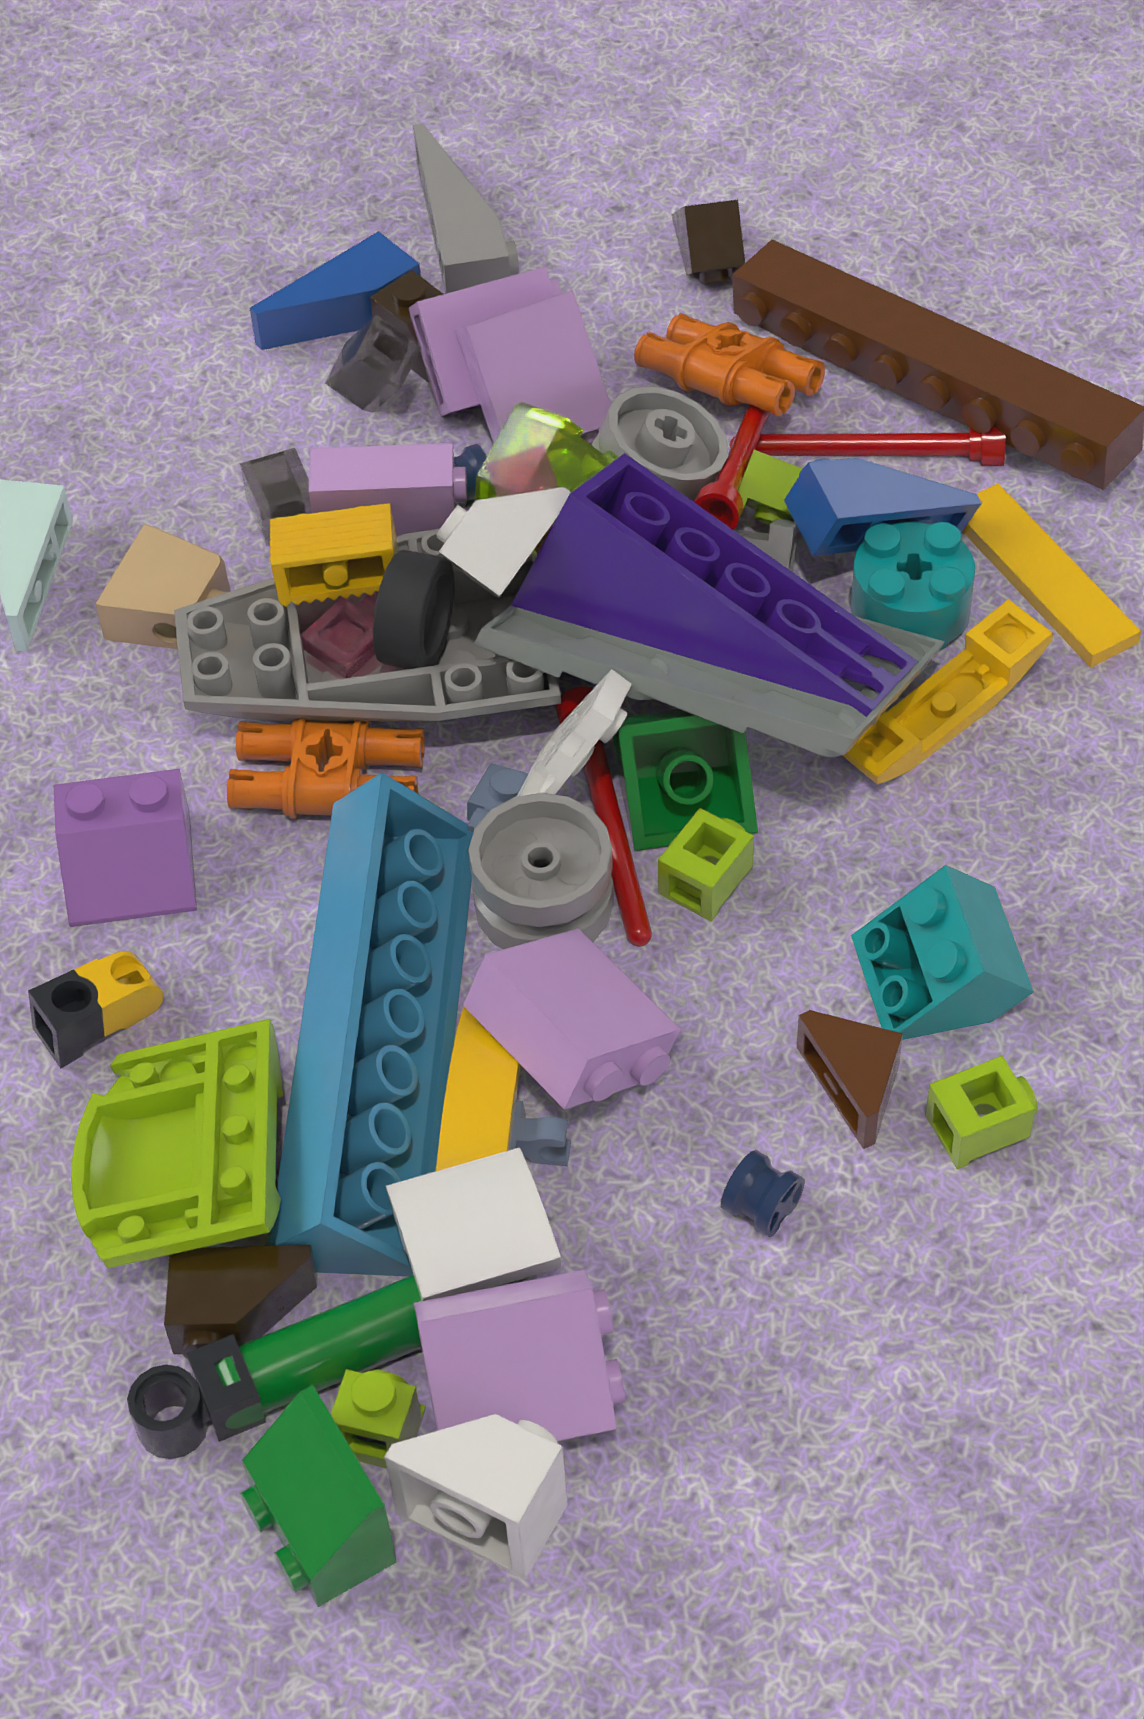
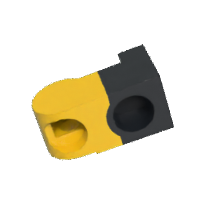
M119 951L100 960L95 959L28 990L32 1028L60 1069L83 1056L84 1047L121 1028L128 1029L158 1011L164 997L160 986L137 955L131 951Z

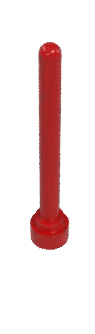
M749 405L717 481L705 485L699 491L694 502L732 530L737 526L743 511V500L738 489L770 412Z
M969 427V433L761 434L755 450L769 456H969V461H981V466H1004L1005 434L994 427L987 433H978ZM734 436V437L731 439V441H730V445H729L730 448H731V445H732V443H733V441H734L735 436Z
M576 687L561 695V703L555 705L560 724L594 687ZM599 739L594 745L595 749L583 768L595 814L608 830L612 847L613 869L611 876L626 937L632 945L641 947L649 943L652 931L603 742Z

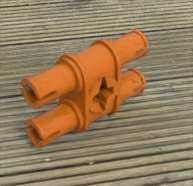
M679 313V316L675 315L667 328L666 338L652 332H647V335L643 334L638 340L634 352V361L637 366L673 377L679 388L685 391H692L694 389L712 397L719 398L722 404L730 407L747 403L779 417L782 416V413L785 414L789 410L794 399L795 390L807 396H812L813 393L816 394L820 389L825 376V365L822 361L813 360L785 350L783 344L777 338L772 336L766 338L758 337L747 331L739 330L738 326L731 322L721 323L717 326L711 325L683 313Z
M305 718L294 719L292 724H264L240 721L238 723V731L236 732V756L239 761L270 760L291 762V765L286 766L284 771L271 772L230 769L229 779H227L228 807L230 809L263 808L283 810V814L291 819H298L299 815L332 816L333 803L376 776L363 774L362 770H367L368 765H400L422 768L425 755L424 728L370 727L369 722L354 720V722L307 721ZM389 776L418 794L417 776Z

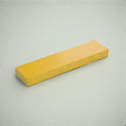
M999 483L976 493L982 504L962 532L1090 668L1139 643L1141 630Z

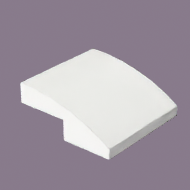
M520 1148L386 1186L405 1254H408L421 1301L492 1288L561 1268V1256L550 1223Z

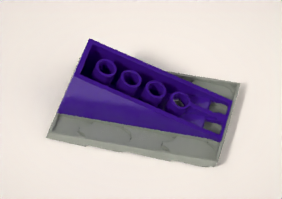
M624 453L569 494L511 606L480 630L474 645L558 678L564 671L598 684L612 669L632 684L626 695L632 699L649 700L654 698L740 733H744L746 728L749 727L818 755L837 757L840 755L844 756L852 749L857 740L876 723L882 713L921 674L923 669L936 656L945 641L852 615Z

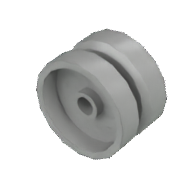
M656 386L632 387L617 395L599 428V433L581 465L582 484L625 453L695 502L699 491L705 485L715 482L728 457L727 437L718 421L704 407L683 394Z
M536 793L513 797L496 806L475 827L468 849L470 871L473 880V901L478 925L494 945L501 949H507L578 928L592 942L597 939L609 923L614 903L613 880L611 876L613 864L612 847L607 827L591 808L568 796Z

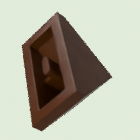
M812 1010L798 1015L797 1049L862 1148H868L876 1143L898 1072L903 1033Z

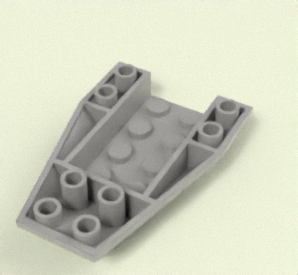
M440 529L412 532L397 536L398 552L400 550H408L439 556V550L445 544L437 538L436 534ZM532 553L498 598L452 565L455 593L449 630L436 664L429 667L406 669L377 661L373 649L372 630L378 591H375L371 596L365 592L360 597L351 594L347 599L339 595L335 601L329 597L323 602L315 598L311 604L303 600L299 606L291 602L285 607L279 603L274 578H270L174 610L185 710L232 718L293 722L294 719L305 718L307 721L354 722V720L363 722L442 721L560 704L561 694L557 677L474 645L480 630L511 606L533 564Z

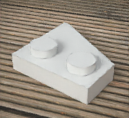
M611 669L547 738L517 797L536 793L556 794L570 776L574 777L583 768L592 755L596 742L600 739L602 742L607 743L614 736L627 716V712L620 707L632 685L629 681Z

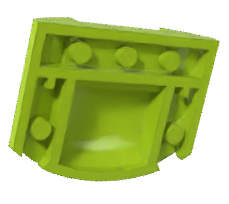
M270 1018L118 1054L110 1064V1067L114 1074L121 1076L106 1095L92 1093L79 1124L71 1166V1187L76 1216L84 1234L97 1249L95 1253L100 1261L108 1269L269 1233L274 1226L281 1203V1197L275 1188L277 1098L283 1097L275 1029Z

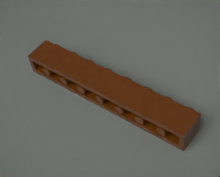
M773 239L770 240L732 274L734 314L738 315L746 324L759 326L787 341L792 346L799 347L829 361L837 367L846 369L876 383L884 389L893 391L923 405L927 409L970 427L978 433H987L994 427L1005 434L1006 445L1066 472L1074 478L1081 479L1104 490L1142 451L1144 437L1143 405Z

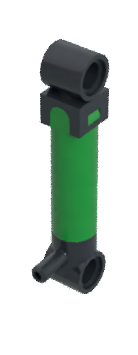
M414 1275L238 1346L233 1334L188 1352L186 1356L192 1374L179 1366L166 1364L148 1369L140 1374L131 1385L127 1398L129 1413L139 1441L146 1451L157 1458L176 1459L185 1457L196 1450L206 1438L209 1426L208 1421H211L217 1439L221 1442L266 1423L264 1413L289 1404L300 1391L311 1385L315 1387L316 1391H320L342 1382L346 1369L363 1373L421 1349L414 1303L421 1302V1297ZM534 1275L504 1285L537 1279V1276ZM173 1406L184 1408L178 1416L171 1420H154L157 1414L165 1408Z

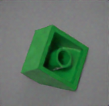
M682 709L628 716L625 718L613 736L617 772L634 851L669 846L699 808L721 819L728 818L737 822L750 834L758 833L746 731L740 733Z
M311 1385L303 1389L242 1459L250 1487L240 1492V1496L258 1531L262 1532L272 1526L283 1547L275 1551L274 1556L292 1591L295 1593L307 1587L319 1607L397 1563L385 1504L315 1387Z

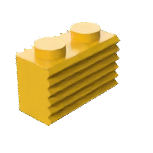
M390 503L270 519V564L279 603L285 607L291 602L299 606L303 600L311 604L315 598L323 602L327 597L335 601L339 595L345 599L351 594L360 597L363 592L371 596L375 591L379 592L385 570L392 557L398 553V541Z

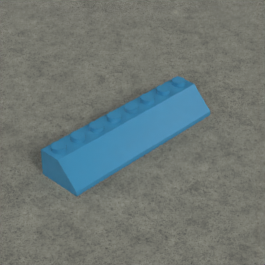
M382 772L333 803L277 1183V1191L281 1197V1203L276 1221L270 1231L268 1246L311 1245L317 1273L409 1277L414 1274L408 1254H405L386 1186L436 1172L442 1113L455 1038L472 883L468 847L473 832L468 831V824Z

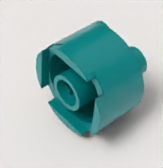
M905 522L893 525L881 523L870 527L865 533V539L858 548L854 559L851 614L859 618L945 641L939 651L948 647V643L960 634L962 635L968 626L975 578L974 558L967 545L961 540L960 530L947 522H937L934 524Z

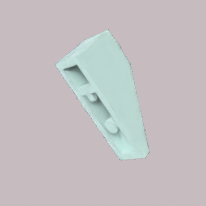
M0 479V596L15 649L17 651H28L73 520L64 485Z

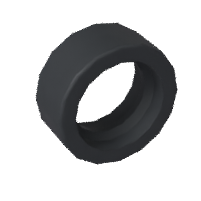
M400 550L392 557L380 584L374 611L373 649L377 661L406 669L429 667L436 664L448 634L455 593L452 563L446 558L408 550Z

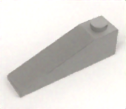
M424 124L413 125L416 162L445 294L519 273L515 241L505 242L500 219Z

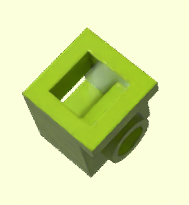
M754 450L738 490L743 500L742 514L745 506L756 510L754 514L756 520L769 526L776 519L794 521L784 499L803 468Z
M699 808L658 859V894L712 922L719 914L720 907L753 867L754 835L746 832L741 825L731 819H721Z
M1002 1055L929 1084L925 1117L955 1168L960 1169L969 1165L971 1160L1029 1138L1034 1114L1038 1111V1104L1029 1082L1023 1076L1016 1077Z
M346 1369L331 1411V1416L359 1462L387 1469L385 1455L394 1443L417 1437L426 1405L419 1404L416 1386L408 1384L406 1380L394 1373L383 1370L359 1373ZM360 1435L385 1441L386 1445L357 1439V1437Z

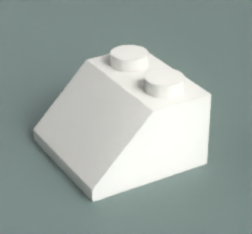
M564 487L476 500L468 512L457 505L436 534L437 538L445 543L439 550V556L446 558L454 567L498 598L558 517L571 492Z
M494 1414L394 1443L385 1455L397 1516L523 1579H526L567 1507L563 1446L558 1444L556 1438L548 1430L531 1421L520 1420L516 1424Z

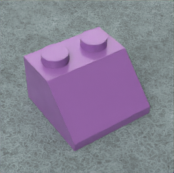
M180 768L53 785L55 836L70 927L197 911L190 812Z

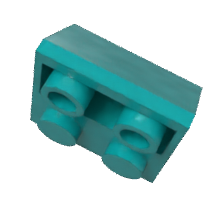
M944 865L851 935L881 1028L903 1033L902 1040L993 1022L1034 993L996 888L948 865Z

